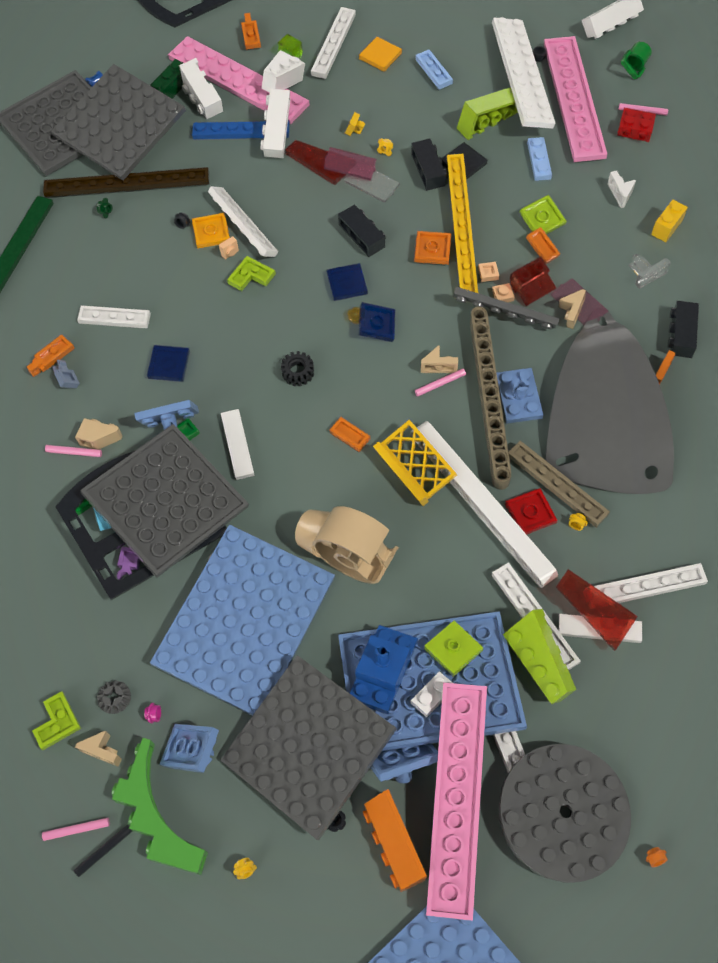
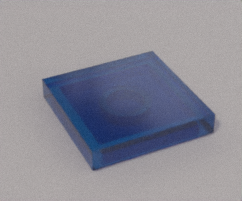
M360 263L326 270L334 301L368 294Z
M362 302L360 304L359 335L393 342L395 339V309Z
M154 345L147 373L148 379L184 382L190 354L189 348Z

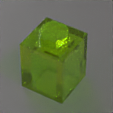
M287 34L278 42V51L281 50L293 57L300 58L303 54L302 42Z

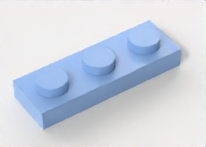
M430 50L416 55V61L439 90L453 84L452 77Z
M544 137L528 138L527 145L535 181L550 180L552 172Z

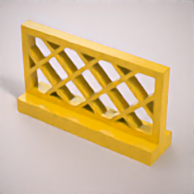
M410 419L383 442H377L373 446L422 506L427 504L429 498L457 476L456 472ZM408 427L414 430L413 438L403 437V433ZM393 440L399 441L398 450L389 449L387 445ZM402 441H412L411 450H401ZM415 442H424L425 451H415ZM401 454H411L410 463H401ZM414 454L424 455L423 464H413ZM427 455H435L437 457L436 465L426 464ZM412 467L422 468V476L413 477ZM426 468H436L435 478L425 477ZM439 469H447L451 473L445 479L438 478ZM424 481H434V488L427 493L423 489Z

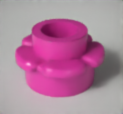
M151 703L149 707H146L144 717L150 724L159 722L161 718V706L155 705V703Z

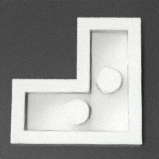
M438 672L411 700V705L425 717H428L442 703L443 682H453L441 672Z

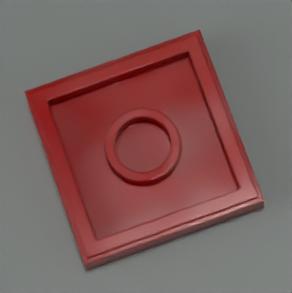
M541 488L505 501L512 519L526 535L556 524L558 521Z

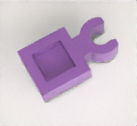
M128 547L121 548L117 566L122 569L117 573L118 580H122L124 575L127 574L129 576L132 574V570H138L140 559Z

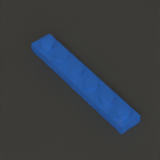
M266 121L193 123L192 136L193 139L264 138L265 135L262 134L263 125H266ZM289 121L287 125L286 138H289Z

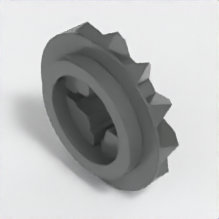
M117 680L106 682L100 688V692L97 695L98 705L106 713H119L130 703V689L124 682ZM115 690V693L121 697L115 698L112 703V700L106 696L112 695Z

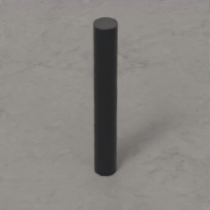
M127 824L74 869L75 874L80 877L132 832L129 829L130 826Z

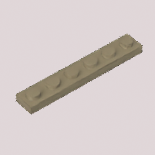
M519 441L508 452L511 460L577 513L583 514L586 520L596 528L609 515V510L522 441Z

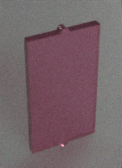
M330 147L328 155L325 156L324 169L371 181L373 172L376 170L375 164L377 159Z
M570 279L565 284H561L557 290L551 293V296L559 302L561 298L585 289L574 279ZM586 291L585 301L578 320L584 326L587 321L595 318L599 322L600 318L598 317L603 316L609 311Z

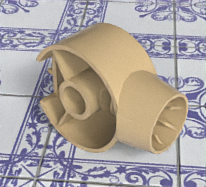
M344 506L334 507L331 512L321 510L306 511L299 519L295 531L296 543L301 548L316 557H321L326 563L341 573L370 584L380 582L399 548L395 546V548L389 549L384 545L383 541L389 529L382 523L361 511Z

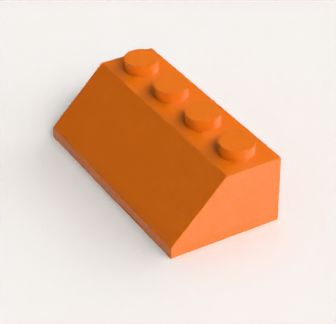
M387 789L364 804L366 810L362 811L367 824L372 823L375 831L371 832L376 845L381 844L384 851L380 855L385 867L390 865L393 872L390 875V879L394 888L399 887L400 891L403 892L424 882L427 875L390 791Z

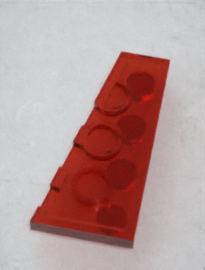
M295 140L285 149L286 155L333 185H336L356 166V161L298 140Z
M569 569L556 586L615 651L638 616Z

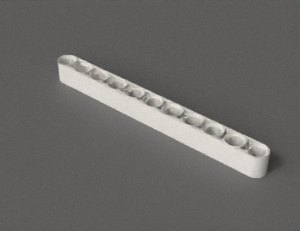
M428 421L419 425L417 429L456 472L457 476L450 481L452 486L532 580L542 588L558 577V572L551 562ZM416 442L425 451V443ZM427 455L436 465L437 457L435 455ZM439 469L445 477L451 474L447 469Z

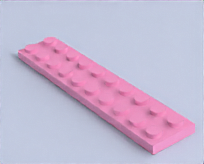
M188 36L168 54L169 60L174 61L177 59L183 63L197 58L200 71L204 70L206 73L204 77L206 80L264 111L268 110L266 96L270 95V93L262 89V75ZM290 91L291 100L288 117L290 125L310 105L309 100Z
M575 36L544 39V48L546 49L547 60L573 161L606 159L605 143Z
M443 682L426 916L473 921L487 686Z

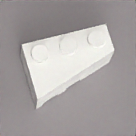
M280 50L264 70L262 89L270 93V89L285 90L303 80L305 63L300 61L299 58Z

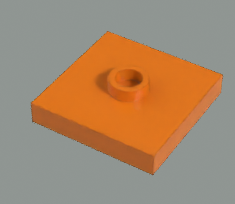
M417 231L414 262L449 265L451 233Z

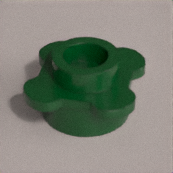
M103 198L102 201L97 203V212L102 214L103 218H108L109 213L113 210V206L108 202V198Z

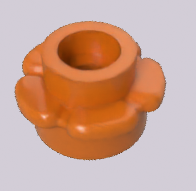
M659 847L650 849L647 852L646 862H649L651 867H658L668 860L665 855L667 853L666 850H660Z

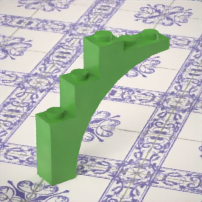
M142 738L141 743H138L135 749L136 758L134 764L129 766L127 772L129 778L128 780L119 778L118 783L114 784L111 793L113 796L112 800L116 803L136 808L135 812L133 811L129 817V829L153 837V840L149 841L146 848L148 860L201 875L208 852L178 837L165 823L159 813L152 795L150 781L151 758L155 744L150 739Z

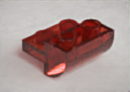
M541 256L512 272L510 275L512 289L514 293L518 292L526 307L557 289L548 274L550 270Z

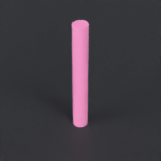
M622 103L619 104L618 109L624 110L625 107L657 115L667 116L668 109Z
M460 369L416 389L415 394L417 397L465 376L466 372L464 369Z
M45 446V452L92 457L102 456V450Z
M109 818L42 832V839L46 841L110 826Z

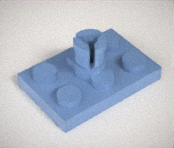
M532 368L497 372L500 400L506 424L543 419V411Z
M186 400L134 414L136 421L148 428L156 427L159 425L158 423L162 422L163 429L166 430L173 424L177 427V418L195 417L194 414L199 413L198 406L191 400Z
M175 724L159 765L165 768L204 773L205 768L212 761L210 756H214L213 746L216 743L219 730L206 726Z
M432 744L381 751L370 768L380 781L390 780L395 777L398 783H408L412 780L413 770L438 762V751Z

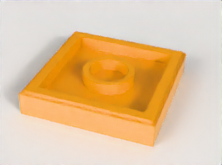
M376 37L359 54V59L385 72L402 54V49Z
M225 213L192 219L197 249L219 245L230 238Z

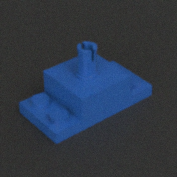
M379 625L375 636H370L355 670L356 680L350 694L367 707L389 714L417 645L418 638Z

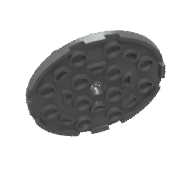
M552 744L537 748L526 754L507 774L501 788L499 803L500 825L512 852L531 871L546 879L563 883H575L601 875L619 859L630 835L631 810L622 782L604 760L578 746ZM561 806H566L571 810L568 818L561 816Z

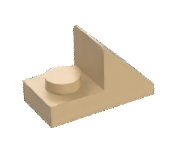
M582 289L559 300V308L567 310L565 320H567L568 328L574 329L585 301L586 290Z
M437 346L421 360V373H454L458 369V357H440V346Z
M107 731L78 742L75 746L80 752L117 767L122 760L117 755V750L106 746L110 738V734Z

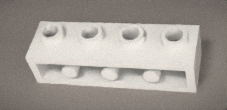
M617 0L582 19L587 38H599L603 36L604 31H612L615 29V25L618 24L620 26L627 22L626 19H633L639 16L638 13L644 10L641 0Z
M270 89V95L266 96L268 110H265L264 113L266 125H263L262 134L265 136L264 140H261V150L264 152V157L284 158L291 100L290 90Z

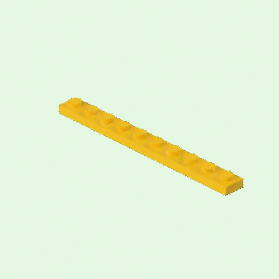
M464 154L447 155L459 287L478 293Z

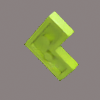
M246 256L227 279L229 285L243 291L251 280L267 286L276 275L274 269Z
M62 691L43 701L51 720L32 730L41 750L47 749L81 729Z

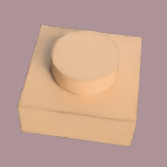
M233 236L219 244L221 256L225 260L230 256H234L239 251L237 240Z
M496 262L478 265L481 282L499 280Z
M510 283L492 287L495 299L505 302L514 301L515 297Z

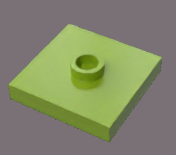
M549 195L519 211L532 232L541 227L548 234L567 222Z
M455 620L424 645V649L453 677L483 651V647Z

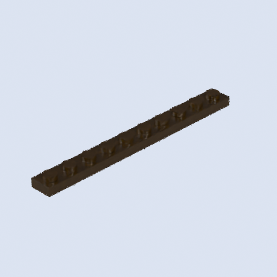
M209 168L130 173L124 180L115 175L44 180L43 194L45 197L208 185Z

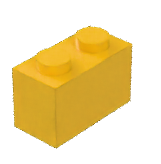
M672 200L656 220L651 235L667 242L683 221L688 207Z

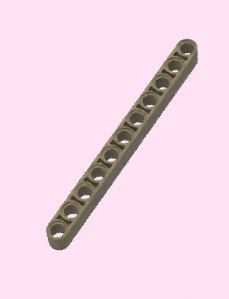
M478 306L471 311V335L492 483L495 488L503 490L509 486L511 467L488 314L485 308ZM499 476H503V477H505L506 479L501 480V479H499L498 477H499Z

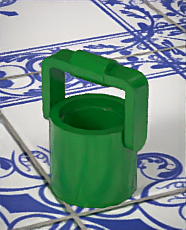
M636 42L620 61L621 65L634 80L640 78L646 69L644 66L652 53L650 46L645 42Z

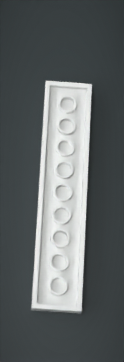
M503 17L493 18V29L522 126L554 128L555 120L523 20L506 19Z

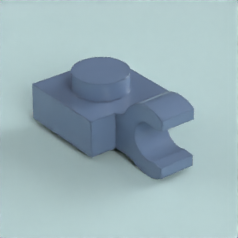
M57 360L59 366H53V371L60 387L77 388L80 383L74 371L68 370L65 360Z

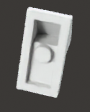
M613 171L610 172L608 185L619 206L624 208L633 192L636 180L624 183L623 178L620 177L618 172Z

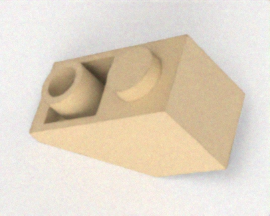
M85 418L75 436L80 446L98 450L121 440L123 437L118 426L111 423L104 424L96 419L89 420Z

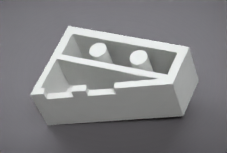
M194 58L179 65L183 80L182 89L185 94L189 95L192 104H196L199 113L208 119L223 112L222 101L212 83L209 84L204 78L206 73L204 70L200 71L197 58Z

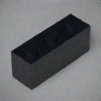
M430 138L413 142L411 144V155L426 191L444 187L448 174L447 170L443 169L441 157L437 155L436 145H433Z
M354 204L338 214L339 226L368 257L385 248L386 236L384 232L379 231L374 222L365 216L362 209H359Z
M677 301L675 307H671L670 318H672V322L669 325L671 337L668 340V348L675 352V356L692 358L697 349L699 303Z

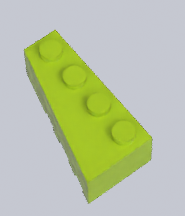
M511 87L464 102L457 130L467 140L473 138V134H481L485 131L484 128L490 125L493 127L501 119L506 120L517 114L518 110Z
M535 609L506 631L503 636L549 702L554 704L561 702L577 689L566 664H564L561 658V651L553 639V632L545 620L543 609Z

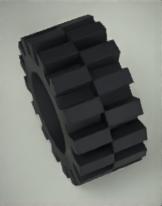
M297 351V354L290 352L291 356L287 354L285 356L286 359L283 358L281 363L284 381L287 380L289 385L292 382V386H296V383H298V386H302L301 383H304V385L308 384L307 380L311 381L314 376L313 360L309 355L306 356L305 352H302V355L300 351ZM295 365L304 366V370L299 373L292 372L291 368Z

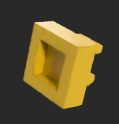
M354 112L345 134L351 136L353 130L355 133L361 134L365 123L358 121L360 114Z

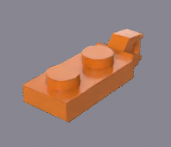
M245 13V22H241L246 50L260 48L261 43L256 20H251L250 13Z
M60 335L34 355L35 358L32 360V363L27 366L29 373L35 377L41 371L48 370L57 363V360H61L75 347L63 335Z

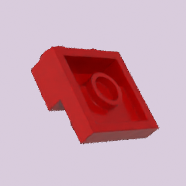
M624 107L617 136L649 142L656 114Z

